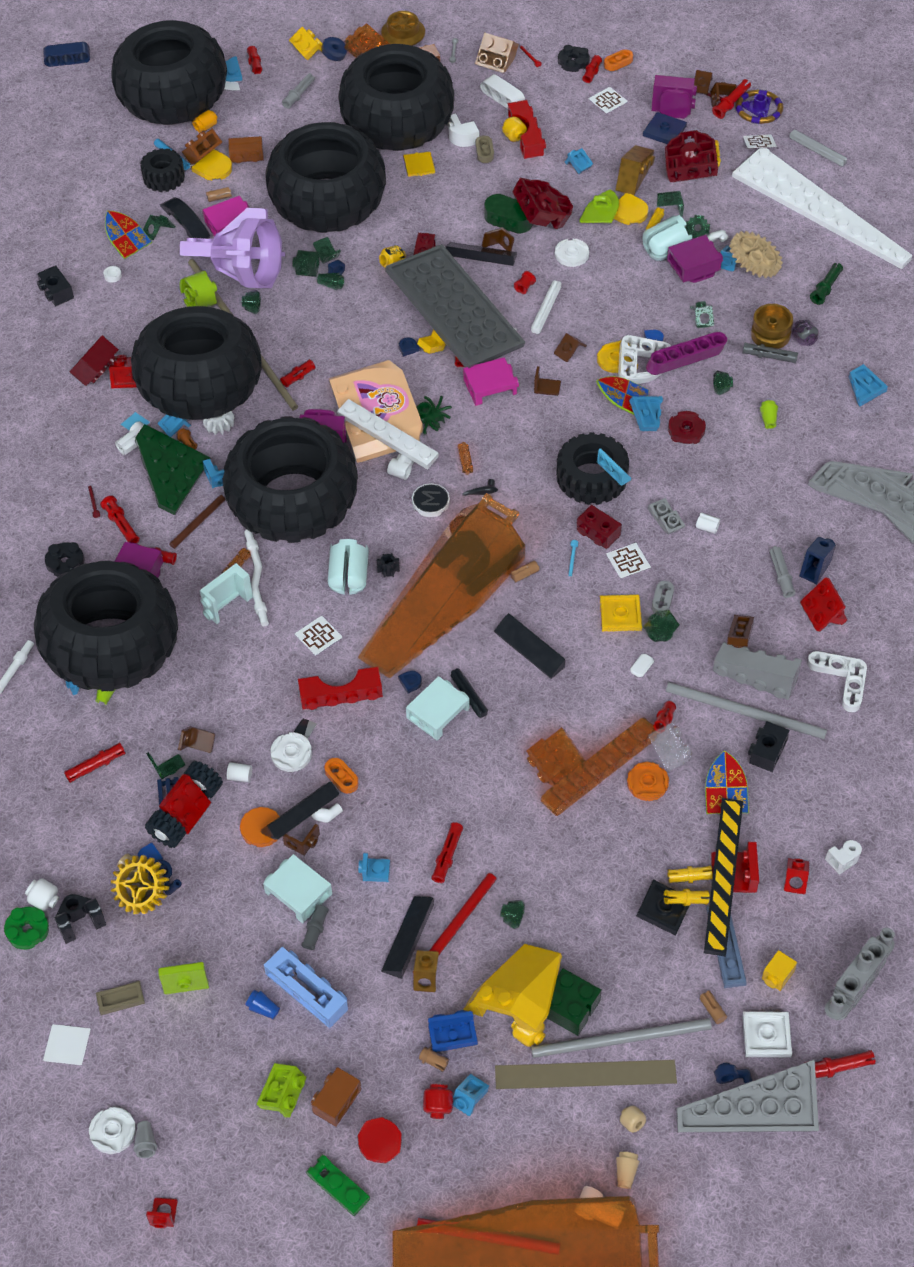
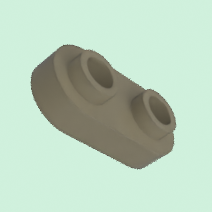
M485 135L477 137L475 147L478 160L482 163L492 162L494 159L492 139Z

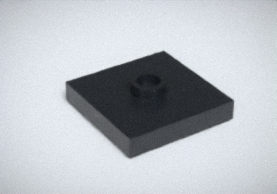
M653 879L636 917L676 936L689 906L665 904L663 898L672 897L664 896V891L676 890Z

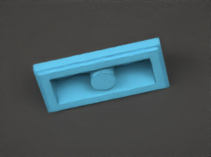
M602 449L598 450L597 463L621 486L632 479Z

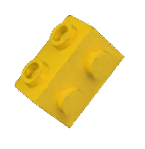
M301 27L289 39L306 60H309L318 50L322 52L321 47L323 43L318 38L314 39L315 35L310 29L306 31Z

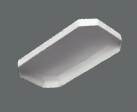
M641 654L630 668V672L637 677H643L654 663L653 658L647 654Z

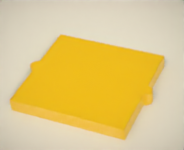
M416 152L403 155L408 177L435 173L431 152Z

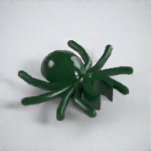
M424 396V399L429 401V403L422 402L416 406L422 424L425 423L424 435L427 434L428 424L432 429L438 431V428H441L438 421L445 423L444 417L451 418V416L442 411L451 409L452 406H445L439 409L443 396H440L436 408L433 401L427 396Z

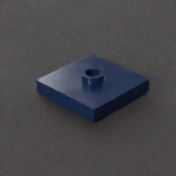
M657 112L643 131V136L668 145L671 139L684 131L687 127V122Z

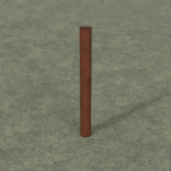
M219 495L169 545L175 549L225 501V497Z

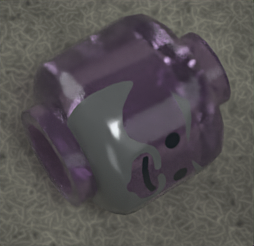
M799 320L794 324L792 336L801 346H811L818 339L819 331L810 320Z

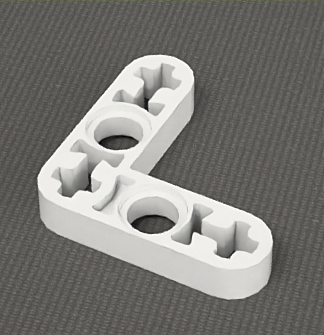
M819 651L809 654L807 665L811 670L846 677L842 706L848 712L858 711L863 697L867 671L866 663L860 659ZM815 659L819 660V664L815 663ZM838 662L842 665V668L836 669L831 664ZM855 667H859L858 676L854 675ZM855 682L859 684L860 688L853 689L849 684ZM851 695L855 696L854 705L850 704Z

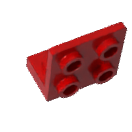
M117 355V358L109 366L111 389L136 388V383L132 376L131 357Z
M748 842L746 850L737 854L733 890L735 893H757L759 884L757 842ZM715 852L711 853L712 873L714 869Z

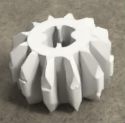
M230 411L218 417L203 419V425L207 428L208 433L213 431L214 435H216L220 431L223 435L224 430L230 432V427H233L234 414Z

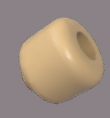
M634 1105L622 1110L620 1122L628 1131L634 1133L644 1126L646 1115Z

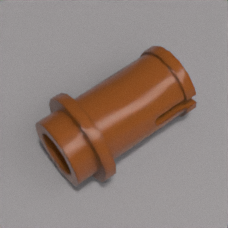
M183 428L177 432V439L196 450L198 445L191 437L189 430Z

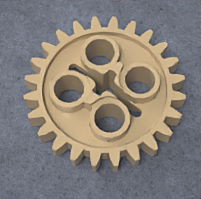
M740 231L730 241L729 247L731 248L730 252L733 253L732 257L737 258L735 262L741 263L740 267H745L746 272L752 271V275L756 273L758 277L763 275L764 278L768 276L772 278L781 269L783 262L781 261L782 257L779 256L780 252L775 251L776 246H771V241L767 242L766 237L760 238V234L755 236L753 232L749 234L748 231H745V233Z

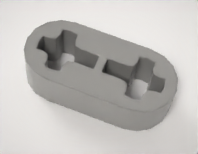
M661 581L656 586L652 601V611L658 616L666 615L670 610L674 586L669 581ZM664 589H667L666 595H662ZM660 601L664 602L662 608L658 607L660 605Z

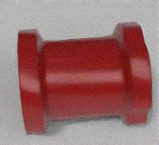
M524 271L520 280L514 283L515 290L521 294H526L528 288L535 284V276L529 271Z

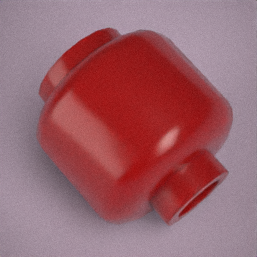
M430 1084V1087L423 1092V1111L429 1113L432 1119H444L445 1114L452 1112L453 1092L448 1089V1085Z

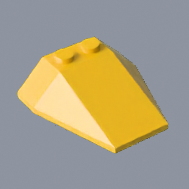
M524 944L473 992L463 1010L473 1011V1014L483 1017L487 1009L512 1016L519 1028L538 1033L549 1014L562 959L561 953Z

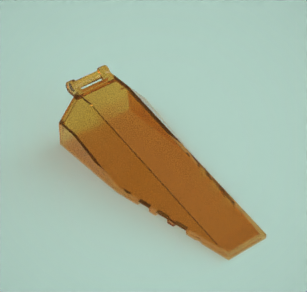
M488 493L482 497L478 504L463 508L449 523L418 566L358 656V659L371 667L378 666L380 673L391 678L413 659L421 655L423 650L430 645H434L441 636L452 631V628L459 622L462 623L479 610L511 575L510 572L514 571L525 560V544L512 526L518 518L519 512L515 509L511 510L492 499L493 497ZM489 505L508 517L505 519L486 507Z
M630 1196L531 1200L471 1215H463L430 1224L393 1231V1267H642L641 1234L645 1233L648 1234L649 1267H659L657 1233H660L659 1225H640L635 1199Z

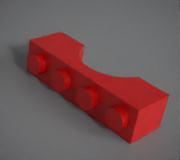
M527 100L508 103V117L519 118L527 127V132L520 136V149L524 159L544 156L546 142L545 139H542L541 128L537 127V118L533 117L532 106H529Z
M378 666L358 669L355 678L342 686L328 685L318 676L298 679L302 710H314L323 706L333 707L342 703H356L361 700H376L383 697Z

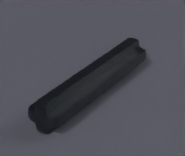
M459 668L452 670L451 678L459 690L467 694L469 704L479 718L486 716L488 709Z

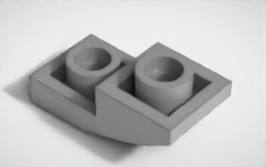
M666 498L648 506L651 515L668 535L685 528L676 510H672Z

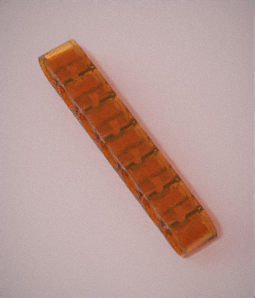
M645 717L639 719L547 790L541 797V803L555 816L560 815L655 741L660 732H657L653 724Z

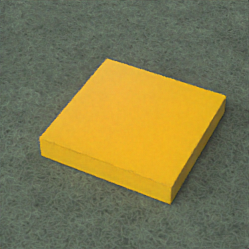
M639 595L600 596L602 631H642Z

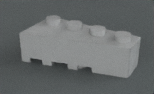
M723 642L714 660L713 671L720 676L732 678L738 683L753 686L759 691L771 693L777 698L789 700L798 680L802 659L795 658L794 661L787 660L784 655L777 654L776 657L767 655L766 651L758 650L751 652L748 647L736 648Z

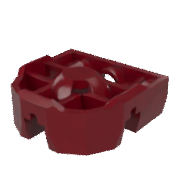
M697 130L681 132L665 146L666 169L670 182L718 175L716 144L714 138H711L708 134ZM691 136V139L694 138L695 142L685 143V140Z
M519 178L512 192L529 223L546 227L551 222L554 229L563 228L572 215L573 209L568 196L563 195L557 189L550 186L549 182Z

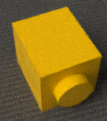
M778 950L764 969L762 980L770 988H776L781 991L795 972L797 962Z

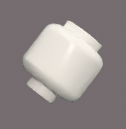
M43 878L38 881L33 880L25 893L27 895V902L42 911H45L48 907L53 908L59 900V897L56 896L58 888Z

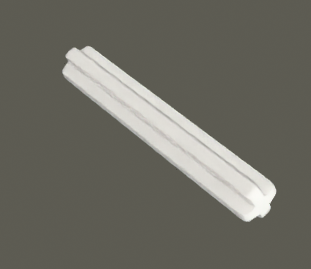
M554 280L531 326L532 333L539 334L561 289L560 281Z

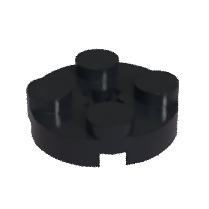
M565 45L564 49L558 54V64L565 71L578 72L579 69H586L590 63V55L587 48Z
M75 542L52 544L48 547V552L45 555L47 570L57 577L71 571L76 566L84 564L85 561L82 550ZM64 557L69 558L66 559V562H62L61 560Z

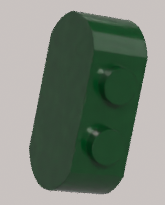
M493 194L485 200L484 218L487 223L500 228L503 227L507 231L517 234L525 233L532 228L533 224L529 223L517 199L502 194Z

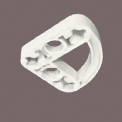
M624 336L620 343L618 377L625 378L636 384L655 380L661 374L652 375L648 371L637 373V356L650 358L653 352L670 347L671 345L666 342L637 336ZM642 345L649 346L651 350H644ZM624 357H630L632 362H627Z

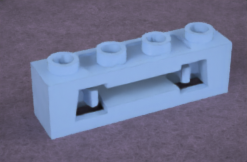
M281 947L264 964L265 974L329 1029L348 1011L346 996L341 991L336 992L332 989L331 984L324 977L319 978L310 965L301 963L293 951H287ZM293 971L297 973V977L320 996L318 999L319 1004L315 1001V996L292 978L294 976Z

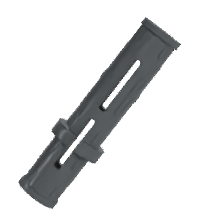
M744 343L742 354L745 353L758 356L761 359L766 357L796 364L798 352L764 346L765 344L760 346Z

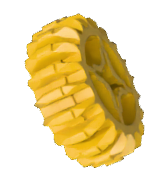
M141 855L140 859L138 856H133L132 860H124L125 865H118L120 872H113L114 876L117 877V879L110 881L112 884H116V888L111 889V892H117L113 899L121 900L118 906H126V912L133 910V914H139L140 911L142 914H147L148 909L155 911V905H162L159 898L165 899L167 897L163 890H169V886H164V882L169 881V878L162 876L166 873V870H159L161 863L157 862L154 864V858L150 857L147 860L145 855ZM138 868L134 877L131 880H127L131 871ZM146 870L152 874L154 883L148 879V872ZM142 882L143 885H148V887L140 888L132 883ZM126 887L131 889L133 900L128 895ZM148 890H153L152 895L146 901L142 902L143 898H145L146 892Z

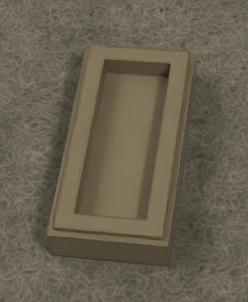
M140 981L96 993L101 1015L145 1004Z

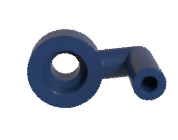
M157 860L154 862V864L157 862L161 863L159 870H166V873L162 875L163 877H171L172 867L167 861ZM179 879L174 880L172 883L170 881L164 882V886H169V890H164L165 894L171 895L181 887L182 882Z
M722 1063L714 1071L716 1082L719 1084L730 1083L743 1078L744 1084L753 1081L751 1072L748 1069H736V1066L730 1063Z

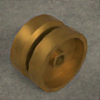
M766 304L756 309L751 330V338L754 343L760 346L765 344L764 346L776 349L787 345L793 326L792 313L789 309L779 304Z

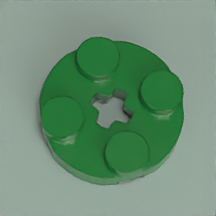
M15 908L5 921L4 933L12 946L17 949L28 950L46 939L49 933V923L45 913L38 908ZM25 924H29L32 927V929H28L27 932H23L22 927L25 926Z

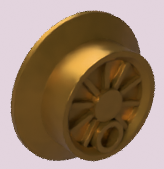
M397 11L388 17L387 22L381 29V36L388 44L413 46L424 38L425 27L414 13Z

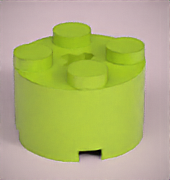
M203 270L180 280V292L185 294L186 298L183 300L187 307H210L217 304L215 296L217 286L214 281H210L206 271Z

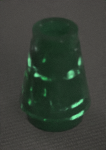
M340 273L318 274L317 283L334 290L342 289L344 276L340 275Z

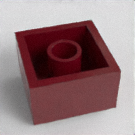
M102 335L69 372L85 386L90 382L94 384L117 358L115 354L119 349Z

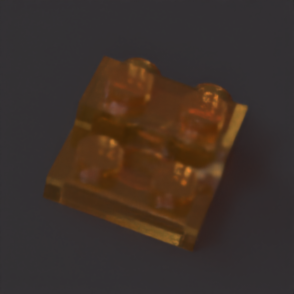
M366 23L363 27L359 26L353 35L350 34L345 39L346 44L344 48L356 58L372 48L390 43Z
M562 727L546 740L541 738L526 750L529 755L527 761L532 767H537L539 770L537 773L538 778L544 784L547 782L552 786H555L585 762L578 748Z

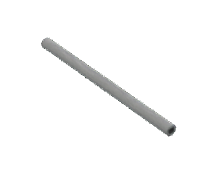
M668 682L666 692L764 722L768 721L821 739H825L827 729L671 682Z
M710 1018L531 1046L533 1058L711 1030L712 1026Z

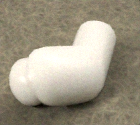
M725 230L711 232L707 235L708 239L712 242L718 238L720 242L728 239Z
M336 803L330 809H319L311 817L314 820L327 823L343 812V810Z

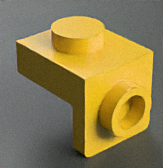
M434 329L431 336L419 338L417 343L424 352L429 354L443 351L446 345Z

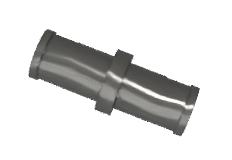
M323 905L315 906L311 921L306 925L307 932L301 944L303 948L308 950L315 949L318 937L324 930L323 924L329 911L327 907Z

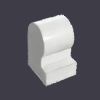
M854 840L846 841L840 850L835 846L829 849L825 860L840 875L858 862L862 851L861 845Z

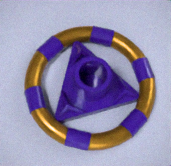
M767 90L747 91L736 101L735 105L740 117L756 124L773 122L783 112L781 99ZM754 96V100L743 102L747 98ZM772 99L777 106V111L767 117ZM743 108L755 114L756 116L748 115L744 112Z

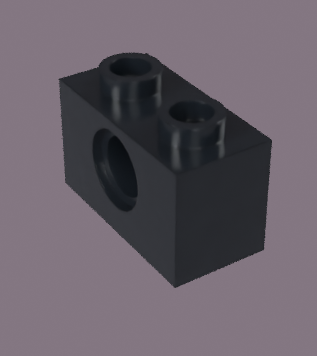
M56 265L37 273L39 289L41 291L44 290L47 300L49 302L52 301L55 307L74 299L72 286Z
M766 721L764 727H759L755 739L758 740L756 744L752 743L749 748L748 755L751 756L749 763L773 773L788 741L790 730Z

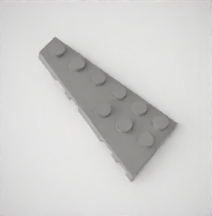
M815 1059L677 1108V1133L819 1131Z

